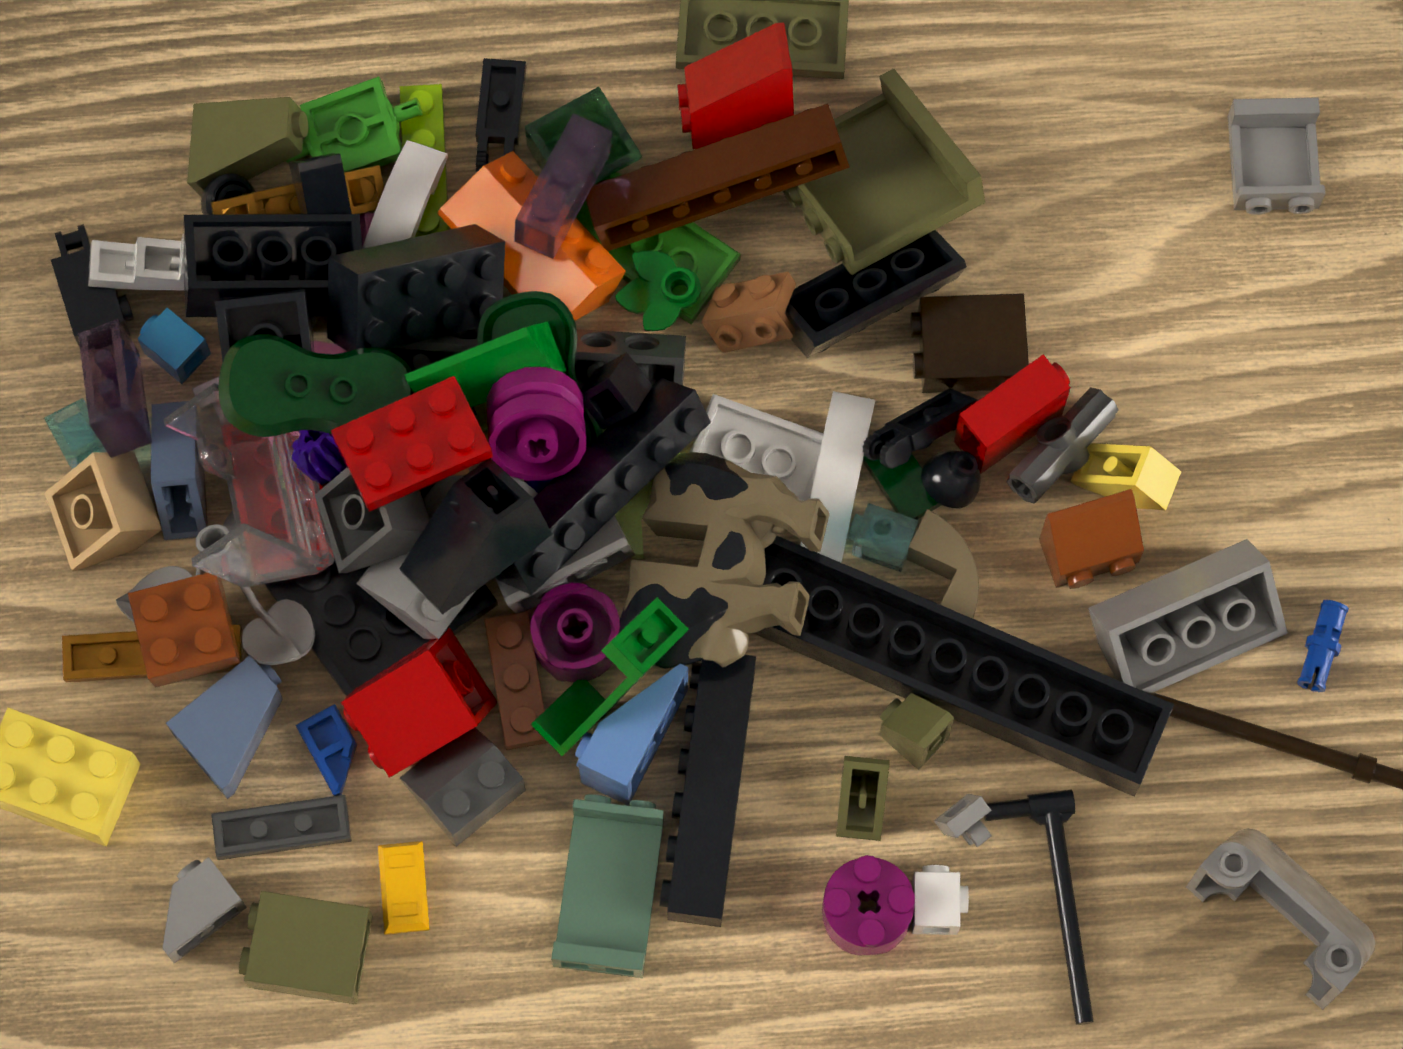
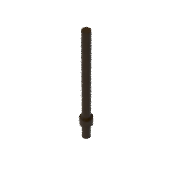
M1151 693V695L1174 704L1170 714L1171 717L1351 773L1352 779L1369 784L1373 780L1403 790V771L1379 764L1375 757L1359 753L1358 757L1164 695Z

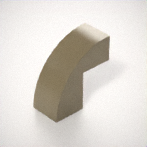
M927 509L909 545L906 560L952 580L940 605L973 619L978 602L979 579L972 553L962 536L952 525Z

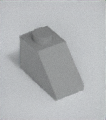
M209 857L202 863L199 860H195L185 866L177 875L179 880L172 885L162 949L173 963H176L247 908Z

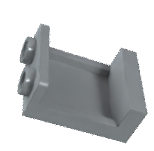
M1319 97L1233 99L1228 113L1234 210H1246L1249 214L1260 215L1277 209H1289V212L1294 214H1304L1314 209H1319L1325 196V186L1320 185L1316 121L1320 114Z

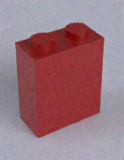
M1043 354L959 414L954 443L961 451H967L976 458L980 475L1035 436L1037 430L1046 421L1063 415L1071 388L1067 373L1058 363L1054 362L1051 364Z

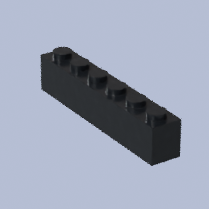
M660 377L653 384V387L634 414L608 427L586 448V452L577 466L565 475L555 477L533 499L553 535L539 544L536 549L503 570L496 577L498 581L532 595L705 429L711 421L696 390Z
M744 655L723 668L716 662L702 660L701 663L695 662L692 664L690 689L698 690L695 706L687 705L684 721V731L692 732L690 748H681L678 775L686 776L684 792L675 791L672 818L680 819L678 836L669 835L666 862L674 863L672 879H663L659 905L661 907H668L667 920L715 927H721L756 668V656Z

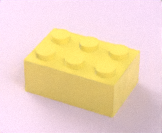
M7 708L0 724V808L107 847L141 764L134 753L129 750Z

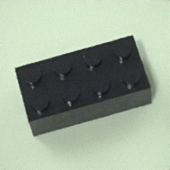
M473 224L329 256L327 339L346 351L370 347L387 350L478 328L480 319L486 309L503 298L505 241L480 226Z

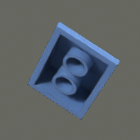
M677 665L599 722L593 734L588 732L584 734L575 753V756L579 758L576 766L579 767L582 784L629 806V801L633 799L688 691L687 666Z

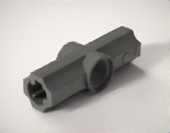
M1090 387L1064 416L1054 417L1042 424L1036 433L1039 443L1009 474L1010 477L1006 480L1011 490L1017 493L1024 501L1035 504L1062 474L1073 473L1083 467L1090 455L1087 447L1108 426L1119 411L1114 400L1104 394L1101 389Z

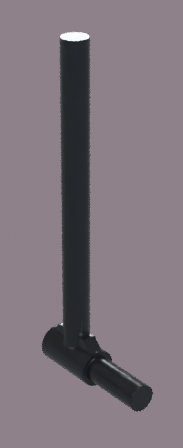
M1071 789L1030 794L1025 799L986 803L992 811L984 816L985 821L1029 816L1030 819L1039 825H1045L1076 1025L1093 1023L1094 1019L1063 823L1067 822L1075 814L1073 791Z

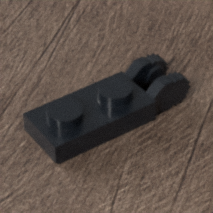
M483 59L475 134L476 142H478L476 172L489 163V143L504 144L502 156L512 151L515 152V145H519L526 61Z
M949 388L889 421L884 427L873 432V435H869L868 438L866 437V440L863 441L862 452L870 460H881L880 463L888 468L894 469L898 465H903L908 462L912 451L927 448L937 438L950 431H955L959 414L978 400Z

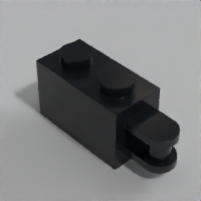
M82 224L77 226V231L64 235L61 231L55 233L61 257L51 259V263L73 335L80 350L84 351L131 336L127 321L133 320L134 316L126 294L118 296L116 288L88 287L91 243L86 228ZM80 247H84L83 250L69 254L68 252Z

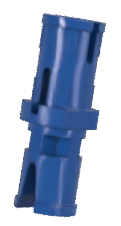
M1323 600L1313 635L1307 636L1305 647L1308 649V653L1297 684L1307 689L1315 673L1316 676L1311 689L1313 692L1325 691L1333 658L1337 657L1341 651V645L1338 642L1349 608L1333 600Z

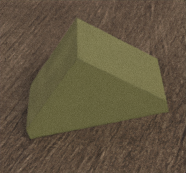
M844 756L836 831L837 837L881 841L890 760Z

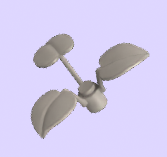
M237 508L228 515L223 525L214 524L202 529L196 537V547L200 555L194 557L197 565L196 575L204 574L205 567L210 572L216 571L218 575H228L231 573L259 618L248 623L243 630L242 645L248 656L251 655L256 662L266 665L293 662L307 655L315 639L314 623L308 611L296 601L284 599L276 602L266 612L238 568L239 552L245 553ZM178 566L163 567L148 574L128 593L193 576L186 569ZM127 593L116 599V603L120 610L134 622Z

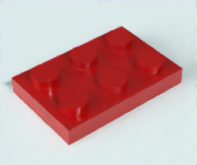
M455 376L331 430L332 437L369 512L493 457L492 449Z

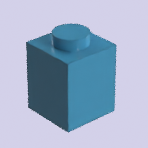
M166 308L159 316L153 315L142 326L140 336L138 337L143 352L181 384L211 354L206 339L169 308Z

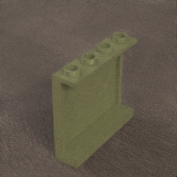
M895 69L879 76L882 94L834 119L850 168L783 191L787 201L793 208L798 206L801 208L804 221L814 236L820 233L824 238L825 248L834 263L841 261L851 275L985 203L980 173Z

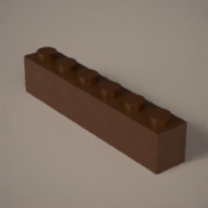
M827 103L776 122L766 123L759 128L736 136L726 137L716 143L693 151L683 152L670 159L643 166L627 174L603 180L598 184L584 188L583 191L597 236L602 246L607 251H611L850 168Z

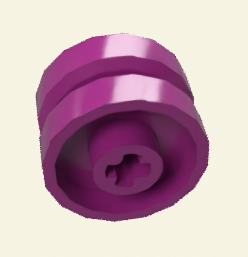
M524 367L507 373L493 384L486 397L488 443L493 453L492 460L509 476L526 481H542L565 475L579 464L586 452V429L583 394L573 379L561 371L547 367Z

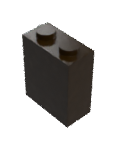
M1024 293L920 297L918 312H911V337L919 338L920 353H913L914 379H922V393H939L949 388L958 392L992 391L1029 365Z

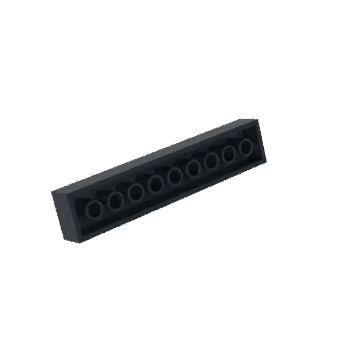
M776 536L773 543L764 549L766 576L763 585L778 583L783 586L788 582H800L810 595L801 636L792 635L780 625L764 628L753 634L905 699L910 693H913L948 711L955 717L954 720L1135 797L1174 707L1173 703L815 551H809L808 548L782 537Z

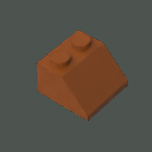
M1132 489L1047 514L1039 541L1056 588L1067 584L1070 589L1080 588L1093 582L1094 576L1110 572L1111 576H1119L1136 568L1135 564L1139 563L1144 547Z

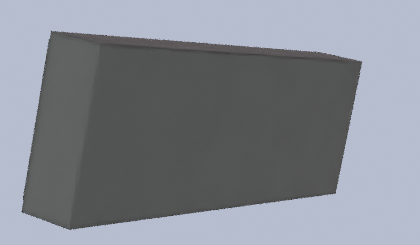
M346 795L211 813L217 860L352 841Z

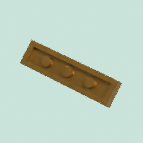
M240 624L233 625L241 661H243L242 627ZM137 631L62 636L63 680L66 683L147 677ZM233 668L226 669V670H222V671H218V672H214V673L229 672V671H231Z

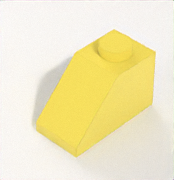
M1091 443L1087 447L1090 454L1089 459L1083 467L1074 472L1071 479L1073 484L1104 497L1132 489L1136 508L1167 509L1181 471L1151 446Z

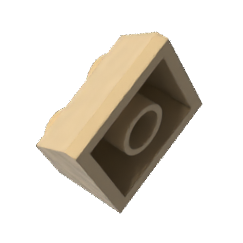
M134 451L93 452L44 492L71 571L81 570L136 550L162 530Z

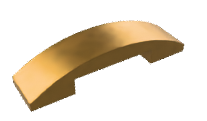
M376 165L344 172L352 214L376 210L384 190L380 166ZM294 183L211 202L213 215L301 214Z

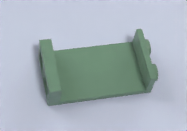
M585 795L584 800L574 799L573 801L574 818L557 939L553 943L552 965L557 968L643 978L663 831L664 810L656 809V804L643 800L629 801V806L611 804V798L606 796Z

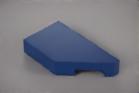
M334 704L298 723L296 728L332 794L339 796L342 795L357 744Z

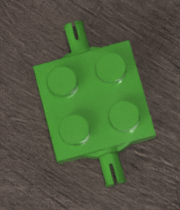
M379 76L300 105V108L307 115L308 134L303 139L302 153L286 162L290 163L308 155L317 157L335 153L341 155L344 172L376 165L381 167L395 162L403 149L399 137V123L423 115L420 103L417 98H414L413 100L393 106L388 100L383 81Z

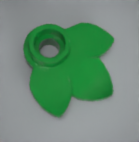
M660 251L633 253V264L639 278L628 283L615 295L616 302L628 312L643 314V327L645 331L665 330L676 322L681 310L691 307L699 299L701 294L699 278L693 271L687 268L676 267L674 261L666 253ZM677 285H684L688 288L683 295H675L672 293V290Z

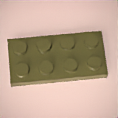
M680 0L676 69H684L685 66L775 23L784 22L792 64V76L844 79L849 0Z

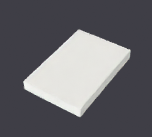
M713 394L706 410L711 423L695 437L690 452L708 453L724 458L751 473L777 476L800 500L810 499L823 433Z

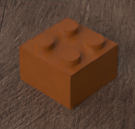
M216 571L128 593L147 677L155 688L234 668L242 662L223 583Z

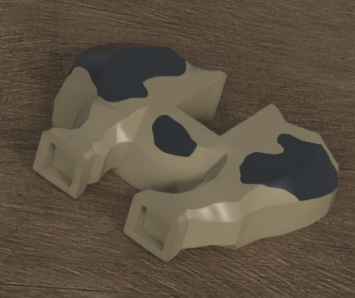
M689 452L676 455L653 478L650 502L642 519L656 536L704 541L698 567L632 560L630 565L629 594L620 617L619 633L658 597L689 629L654 665L663 669L674 668L679 664L688 665L701 660L714 661L722 668L726 667L745 655L748 649V634L768 627L780 625L792 635L801 636L810 595L800 582H788L783 586L778 583L763 585L766 576L764 549L773 543L777 534H785L788 531L798 537L809 551L821 552L830 513L820 499L800 500L777 476L751 473L724 458L708 453Z

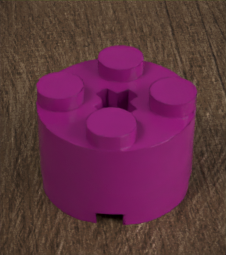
M566 583L548 591L536 607L530 623L533 647L539 663L556 680L562 682L589 681L601 676L614 665L601 651L619 634L620 620L614 603L603 592H599L582 583ZM577 627L579 632L583 633V636L574 639L570 635L569 629Z
M869 855L851 860L839 867L826 885L822 903V917L826 932L838 947L850 954L862 956L887 953L895 948L908 932L915 908V895L906 875L894 864ZM860 900L866 903L870 900L877 903L875 908L876 914L871 910L865 914L859 911Z

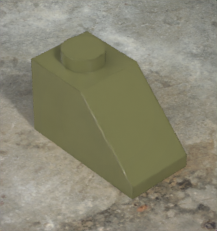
M910 693L903 702L898 698L893 700L880 715V719L884 722L881 724L879 735L914 767L920 770L949 739L955 717L935 704Z

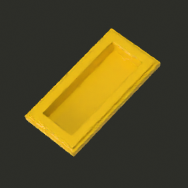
M423 841L378 845L384 934L430 930Z

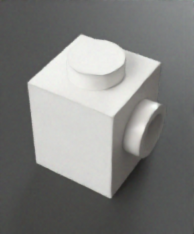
M948 866L922 867V872H914L912 879V888L915 895L912 934L957 935L960 929V913H968V886H960V872H949Z

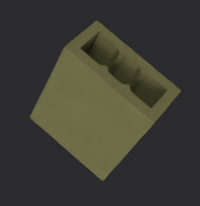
M261 891L259 903L253 902L250 907L248 929L254 931L250 948L243 947L239 963V974L245 975L244 981L249 988L356 1005L373 915L369 907Z

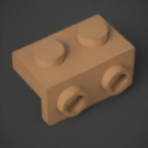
M787 271L774 275H762L756 279L734 284L726 283L716 287L701 323L720 351L724 353L791 339L794 336L795 328L785 315V311L796 282Z

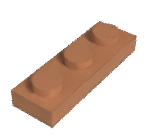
M528 612L484 619L506 750L548 743L531 726L532 722L545 710Z

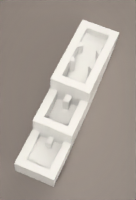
M184 235L181 241L137 237L136 244L92 240L88 287L132 290H184Z

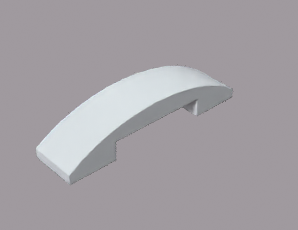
M409 140L406 141L377 205L363 249L415 237L430 194L434 195L448 158L447 153Z
M833 391L810 499H820L830 513L821 552L817 553L842 563L864 452H862L863 441L866 440V437L868 438L875 400Z

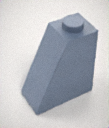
M195 400L152 404L151 485L164 540L197 537L202 529L208 526L202 429Z
M251 655L166 722L174 737L227 799L235 794L283 700L277 687L282 682L280 677L270 665H258Z

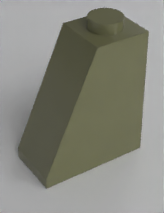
M291 97L194 104L187 183L202 197L206 186L218 176L232 173L249 180L301 154L303 137H306L308 134L306 113L299 108Z

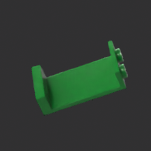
M657 597L601 650L627 678L606 699L587 680H577L536 718L531 726L563 756L617 704L689 629Z

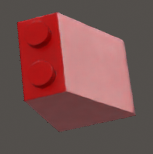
M784 22L775 23L685 66V84H677L682 133L691 134L692 149H698L716 143L726 137H733L759 128L766 123L776 122L793 116L792 64Z
M448 628L439 639H431L354 689L341 704L344 707L343 713L349 726L353 730L359 731L368 744V753L371 760L378 768L384 769L390 778L478 726L496 705L497 700L451 628Z

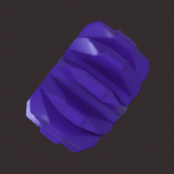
M299 430L300 437L293 442L292 448L294 451L291 459L297 464V468L311 480L323 485L333 480L347 468L331 434L314 430Z

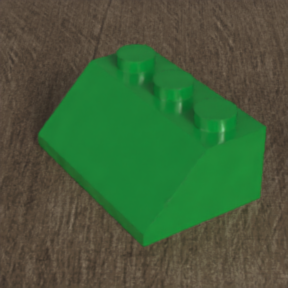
M547 321L521 328L404 374L414 393L455 376L476 416L477 413L474 407L486 403V397L493 384L507 373L524 367H547L561 372H566V368Z

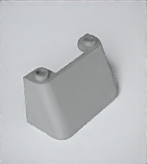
M1249 828L1239 830L1208 856L1186 888L1202 902L1211 895L1216 894L1228 895L1235 901L1250 885L1318 946L1303 963L1310 969L1312 974V984L1306 996L1323 1010L1345 989L1370 959L1375 950L1374 935L1365 923L1265 834Z

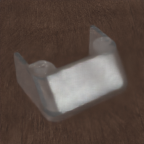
M216 383L164 418L166 427L196 440L199 462L208 473L227 480L236 523L234 530L191 558L193 567L238 586L250 587L316 575L333 564L334 555L315 498V494L320 491L319 483L305 475L291 459L294 451L292 445L300 437L299 431L272 437H257L240 431L230 424L224 416L219 400V385Z

